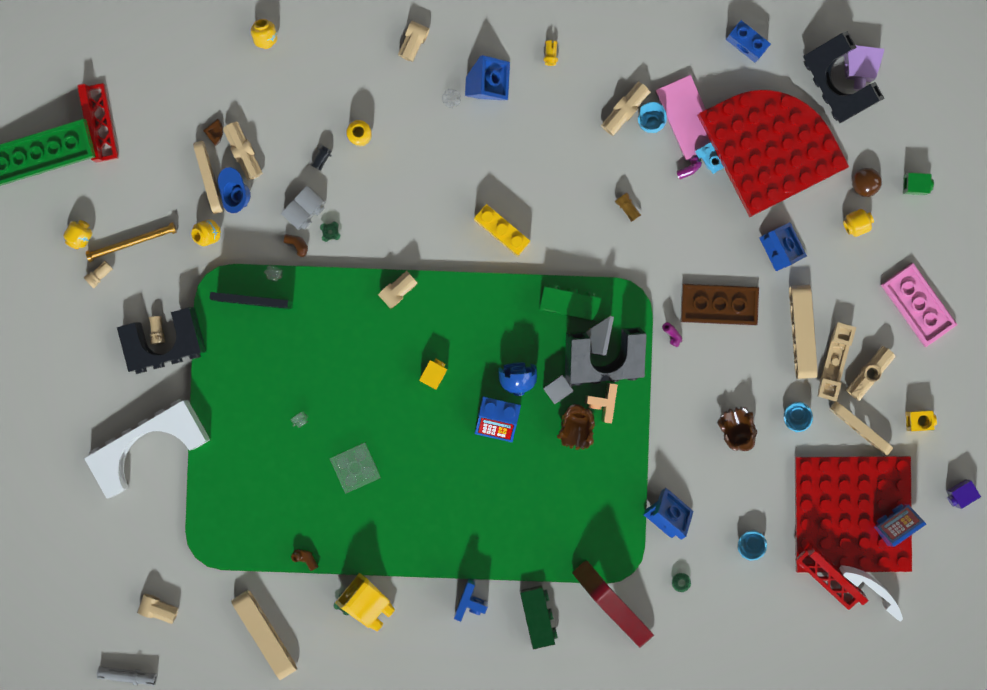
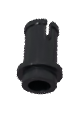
M323 145L321 148H318L319 152L310 164L320 171L328 157L332 156L330 155L332 151Z

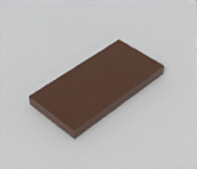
M682 284L680 322L757 326L759 287Z

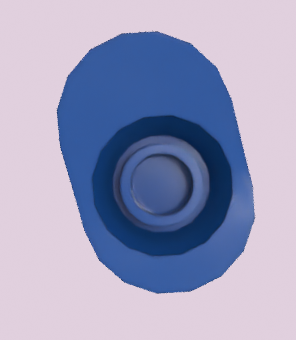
M232 167L224 168L218 176V187L222 203L227 212L238 213L244 207H247L251 198V192L248 186L243 183V179L236 169Z

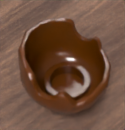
M862 168L854 175L852 186L860 196L871 197L880 190L882 178L879 172L873 168Z

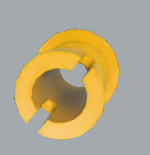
M552 40L545 41L546 49L543 61L547 66H555L556 62H558L557 41L552 43Z

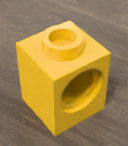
M437 359L434 362L430 360L419 381L437 390L448 370L444 368L446 364Z
M933 411L905 412L906 431L935 430L934 426L937 424V418ZM923 415L925 417V424L920 426L918 419Z

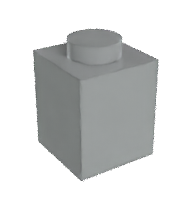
M561 375L543 389L552 402L556 404L573 392L571 387L574 385L570 384Z

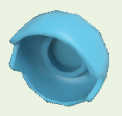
M648 102L642 105L638 115V123L641 129L647 133H657L663 129L667 121V114L663 105L658 102Z
M803 402L791 403L786 407L783 414L786 426L795 432L805 431L813 422V413L810 407Z
M755 530L746 531L739 538L738 551L743 558L749 561L758 560L766 553L767 540L762 533Z

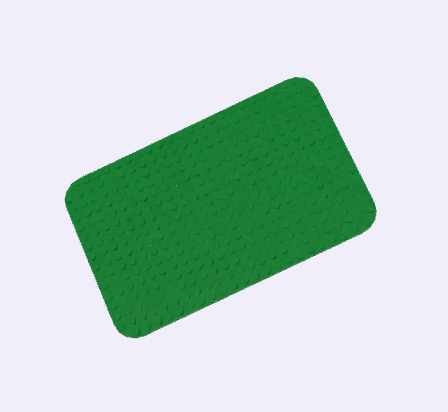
M228 264L218 266L207 273L197 286L194 307L206 352L201 353L200 358L192 359L190 405L208 434L210 441L194 450L188 449L185 533L187 545L194 557L207 567L230 571L358 575L360 573L369 576L579 583L572 572L587 560L603 580L609 584L621 582L632 575L641 564L646 542V517L643 514L645 509H647L653 313L651 302L644 290L632 281L617 277ZM407 271L418 284L405 294L395 307L390 309L378 294ZM548 284L560 286L559 290L567 291V288L577 289L579 294L586 295V292L596 293L597 297L601 298L597 321L539 310L544 286L548 287ZM210 292L289 300L293 302V308L282 309L217 302L210 299ZM607 317H614L607 354L602 356L590 353L591 364L599 367L611 364L618 357L621 349V329L640 327L646 333L645 375L643 378H638L637 380L621 379L618 382L601 381L598 384L587 382L582 385H574L571 387L573 392L556 404L552 402L543 388L561 375L565 378L566 333L586 332ZM435 359L445 363L444 368L448 369L437 390L419 381L429 361L434 362ZM511 363H525V367H531L530 364H534L537 366L535 386L522 396H514L513 393L506 391L500 384V367L504 369V365ZM607 383L618 385L612 423L602 421L604 406L599 410L589 408V404L585 403L586 395L605 398ZM483 397L521 405L513 442L475 434ZM571 405H581L585 409H589L594 415V443L588 449L582 450L580 448L576 450V446L571 449L569 446H563L561 439L557 438L561 430V418ZM298 549L310 551L319 567L310 571L305 562H294L291 559V555Z

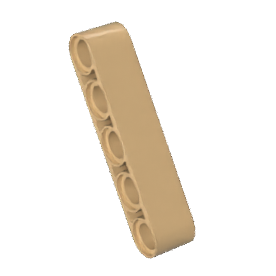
M810 284L793 285L789 287L795 375L797 379L817 378Z
M246 590L232 599L231 602L234 609L278 679L282 680L295 672L297 666L253 594Z

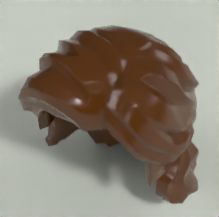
M571 405L561 418V430L557 438L561 439L563 446H569L571 449L576 446V450L580 448L582 450L588 449L594 443V415L589 409H585L581 405Z
M736 407L734 412L732 409H729L728 412H723L717 421L718 426L724 433V441L734 451H749L755 446L757 429L753 423V412H748L746 407H740L739 409Z

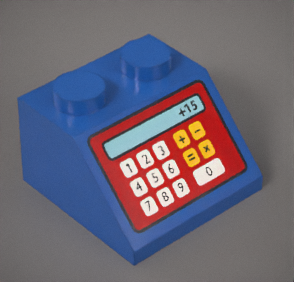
M483 397L475 434L513 442L521 405Z
M899 504L892 509L894 513L888 517L884 515L876 520L878 524L874 528L887 546L895 547L927 524L910 505L905 504L903 506Z

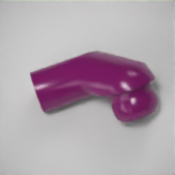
M698 156L690 158V166L677 170L679 179L693 175L702 166V161H700Z
M668 322L664 323L662 329L672 337L670 344L678 347L680 342L682 343V336L673 325Z

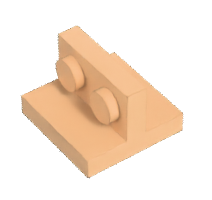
M607 383L605 398L587 395L585 398V403L589 404V408L601 410L602 406H604L602 421L606 423H612L617 384Z

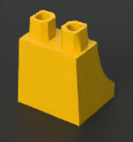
M360 573L335 602L336 605L367 628L370 627L375 631H379L383 626V623L377 618L381 612L389 617L395 611L394 607L390 604V600Z

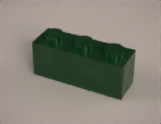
M541 585L520 590L533 650L555 645L554 639H557L558 636L556 627L552 628L550 620H554L551 608L547 609L546 601H549L547 589L543 590Z

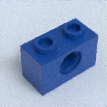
M742 20L726 38L729 43L754 63L759 60L771 45L770 42Z

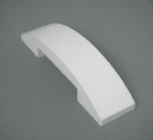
M841 565L839 569L843 576L857 587L863 581L884 598L882 605L886 611L899 621L903 619L895 600L877 579L862 570Z

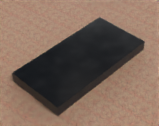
M210 292V299L217 302L282 309L293 308V302L289 300Z

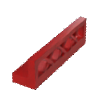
M105 84L77 85L83 118L87 120L96 156L91 158V160L98 163L119 159ZM101 89L102 96L96 102L91 97V90ZM99 106L105 110V115L101 121L95 117V111ZM102 125L107 127L109 131L105 139L101 138L98 134V130ZM107 143L112 147L113 155L103 157L102 148Z
M812 543L795 558V561L848 610L858 602L865 605L869 601L865 593L843 576L840 569ZM809 554L814 560V564H805L802 560ZM817 568H823L827 572V576H818ZM830 580H836L841 585V588L832 589L830 587ZM844 593H850L854 598L847 603L844 600Z

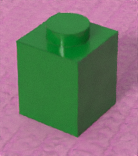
M905 174L903 177V194H930L934 188V180L931 179L932 174Z

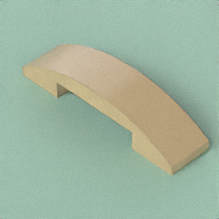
M837 322L826 353L817 397L837 402L842 384L840 383L849 347L852 346L856 327Z

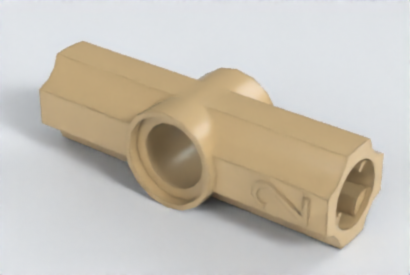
M638 81L625 97L623 96L616 104L613 112L602 123L601 127L608 134L614 136L626 121L628 122L636 113L639 105L650 94L649 89Z
M236 121L226 125L223 131L231 145L232 154L240 164L247 180L249 181L262 175V170L254 156L255 152L249 140H246L239 123Z
M881 346L846 389L848 394L860 401L875 381L881 378L884 370L896 357L894 353L888 348ZM870 368L875 372L874 377L871 379L867 376V371Z

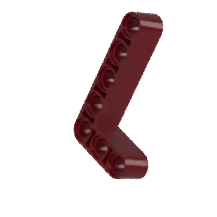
M587 560L572 572L591 598L639 648L654 636L650 629L608 586Z

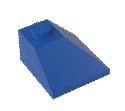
M484 55L480 56L466 76L465 96L477 99L508 100L510 62Z

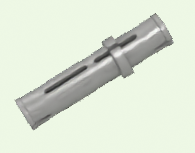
M99 666L97 679L133 683V685L146 684L155 686L157 673L140 672L137 669L130 671Z

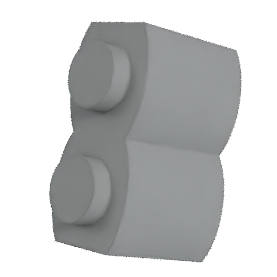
M306 186L281 214L298 230L302 228L305 230L312 223L310 219L315 214L318 216L325 209L323 205L326 202L310 187Z

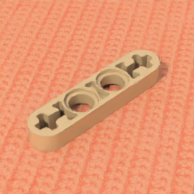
M203 140L195 142L193 147L213 214L223 212V206Z
M836 401L831 405L829 409L881 453L887 456L892 451L893 447L844 406Z

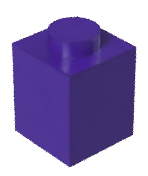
M967 479L946 491L949 495L947 499L950 504L960 509L981 498L973 482Z

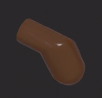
M285 234L284 243L294 245L298 256H306L308 246L304 239L299 236Z
M298 549L291 555V559L294 562H305L310 571L319 567L310 551Z

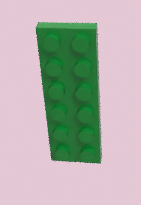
M81 119L0 144V186L96 157L87 120Z

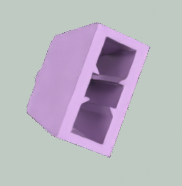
M856 45V49L844 55L845 78L854 80L853 90L859 91L866 86V81L872 82L876 79L884 54L883 48Z

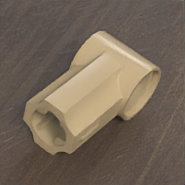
M411 21L398 56L413 62L421 44H424L430 28Z
M406 271L394 283L386 286L378 296L392 309L418 283Z
M144 594L137 613L144 617H154L173 624L179 608L160 601L154 595Z

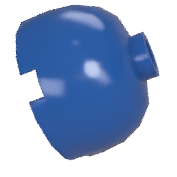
M511 363L504 365V369L500 367L499 380L501 386L506 391L513 393L514 396L524 395L525 392L530 391L536 384L537 366L530 364L531 367H525V363Z

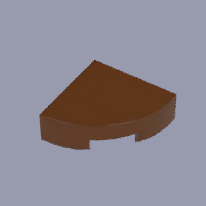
M217 119L203 130L215 146L220 143L223 136V126L220 120Z

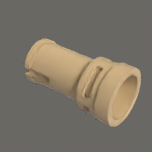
M104 260L93 272L91 271L90 274L85 275L83 278L90 286L95 288L101 282L100 280L112 271L113 268Z
M162 316L149 317L151 329L150 344L152 345L166 343L162 331Z

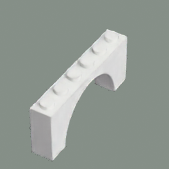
M181 399L174 401L170 404L171 408L166 411L165 409L154 413V418L150 420L146 418L138 423L139 427L133 430L129 428L121 433L122 437L118 439L114 437L106 441L105 447L101 449L97 447L88 452L89 456L84 459L107 499L129 488L124 474L125 458L130 447L141 436L152 431L166 432L179 438L189 450H194L210 441L208 434L188 400L181 401Z

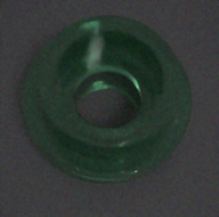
M677 573L673 576L672 587L676 591L685 592L690 588L691 580L687 574ZM681 579L685 581L683 586L678 585V581Z

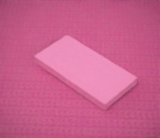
M691 75L655 90L660 104L663 105L666 111L667 120L685 160L697 156L695 151L711 142L697 116L706 108Z
M910 263L881 284V287L924 347H927L957 326L955 320L914 263Z

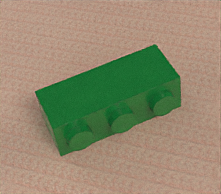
M548 284V287L544 286L539 310L597 321L601 298H598L596 293L586 292V295L579 294L577 289L567 288V291L559 290L560 286Z

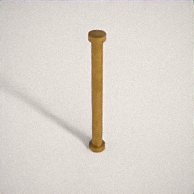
M171 222L168 226L94 251L88 250L86 251L88 261L92 262L95 258L169 233L175 234L177 229L174 222Z

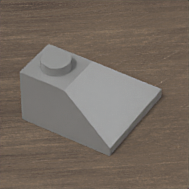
M607 317L585 332L591 338L590 353L602 356L607 354L614 317Z

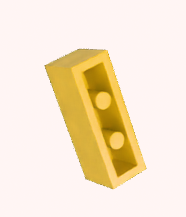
M487 204L474 218L476 223L517 257L530 243L527 237Z

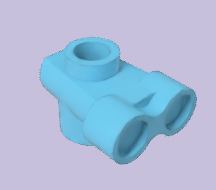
M711 142L695 151L698 158H702L706 168L713 174L724 168ZM713 158L718 160L717 165L712 164Z

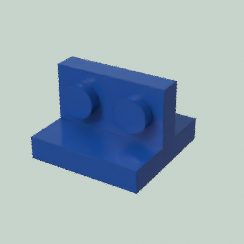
M790 222L759 237L775 271L786 268L807 257Z
M665 488L660 492L658 501L645 509L643 515L670 538L677 536L682 540L687 537L694 511Z
M474 579L467 580L454 615V619L457 621H462L466 608H470L469 611L476 615L486 613L488 601L472 595L476 581Z

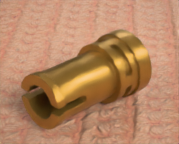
M626 192L615 200V203L620 206V209H623L632 222L641 214L631 202L632 200L629 198V194Z

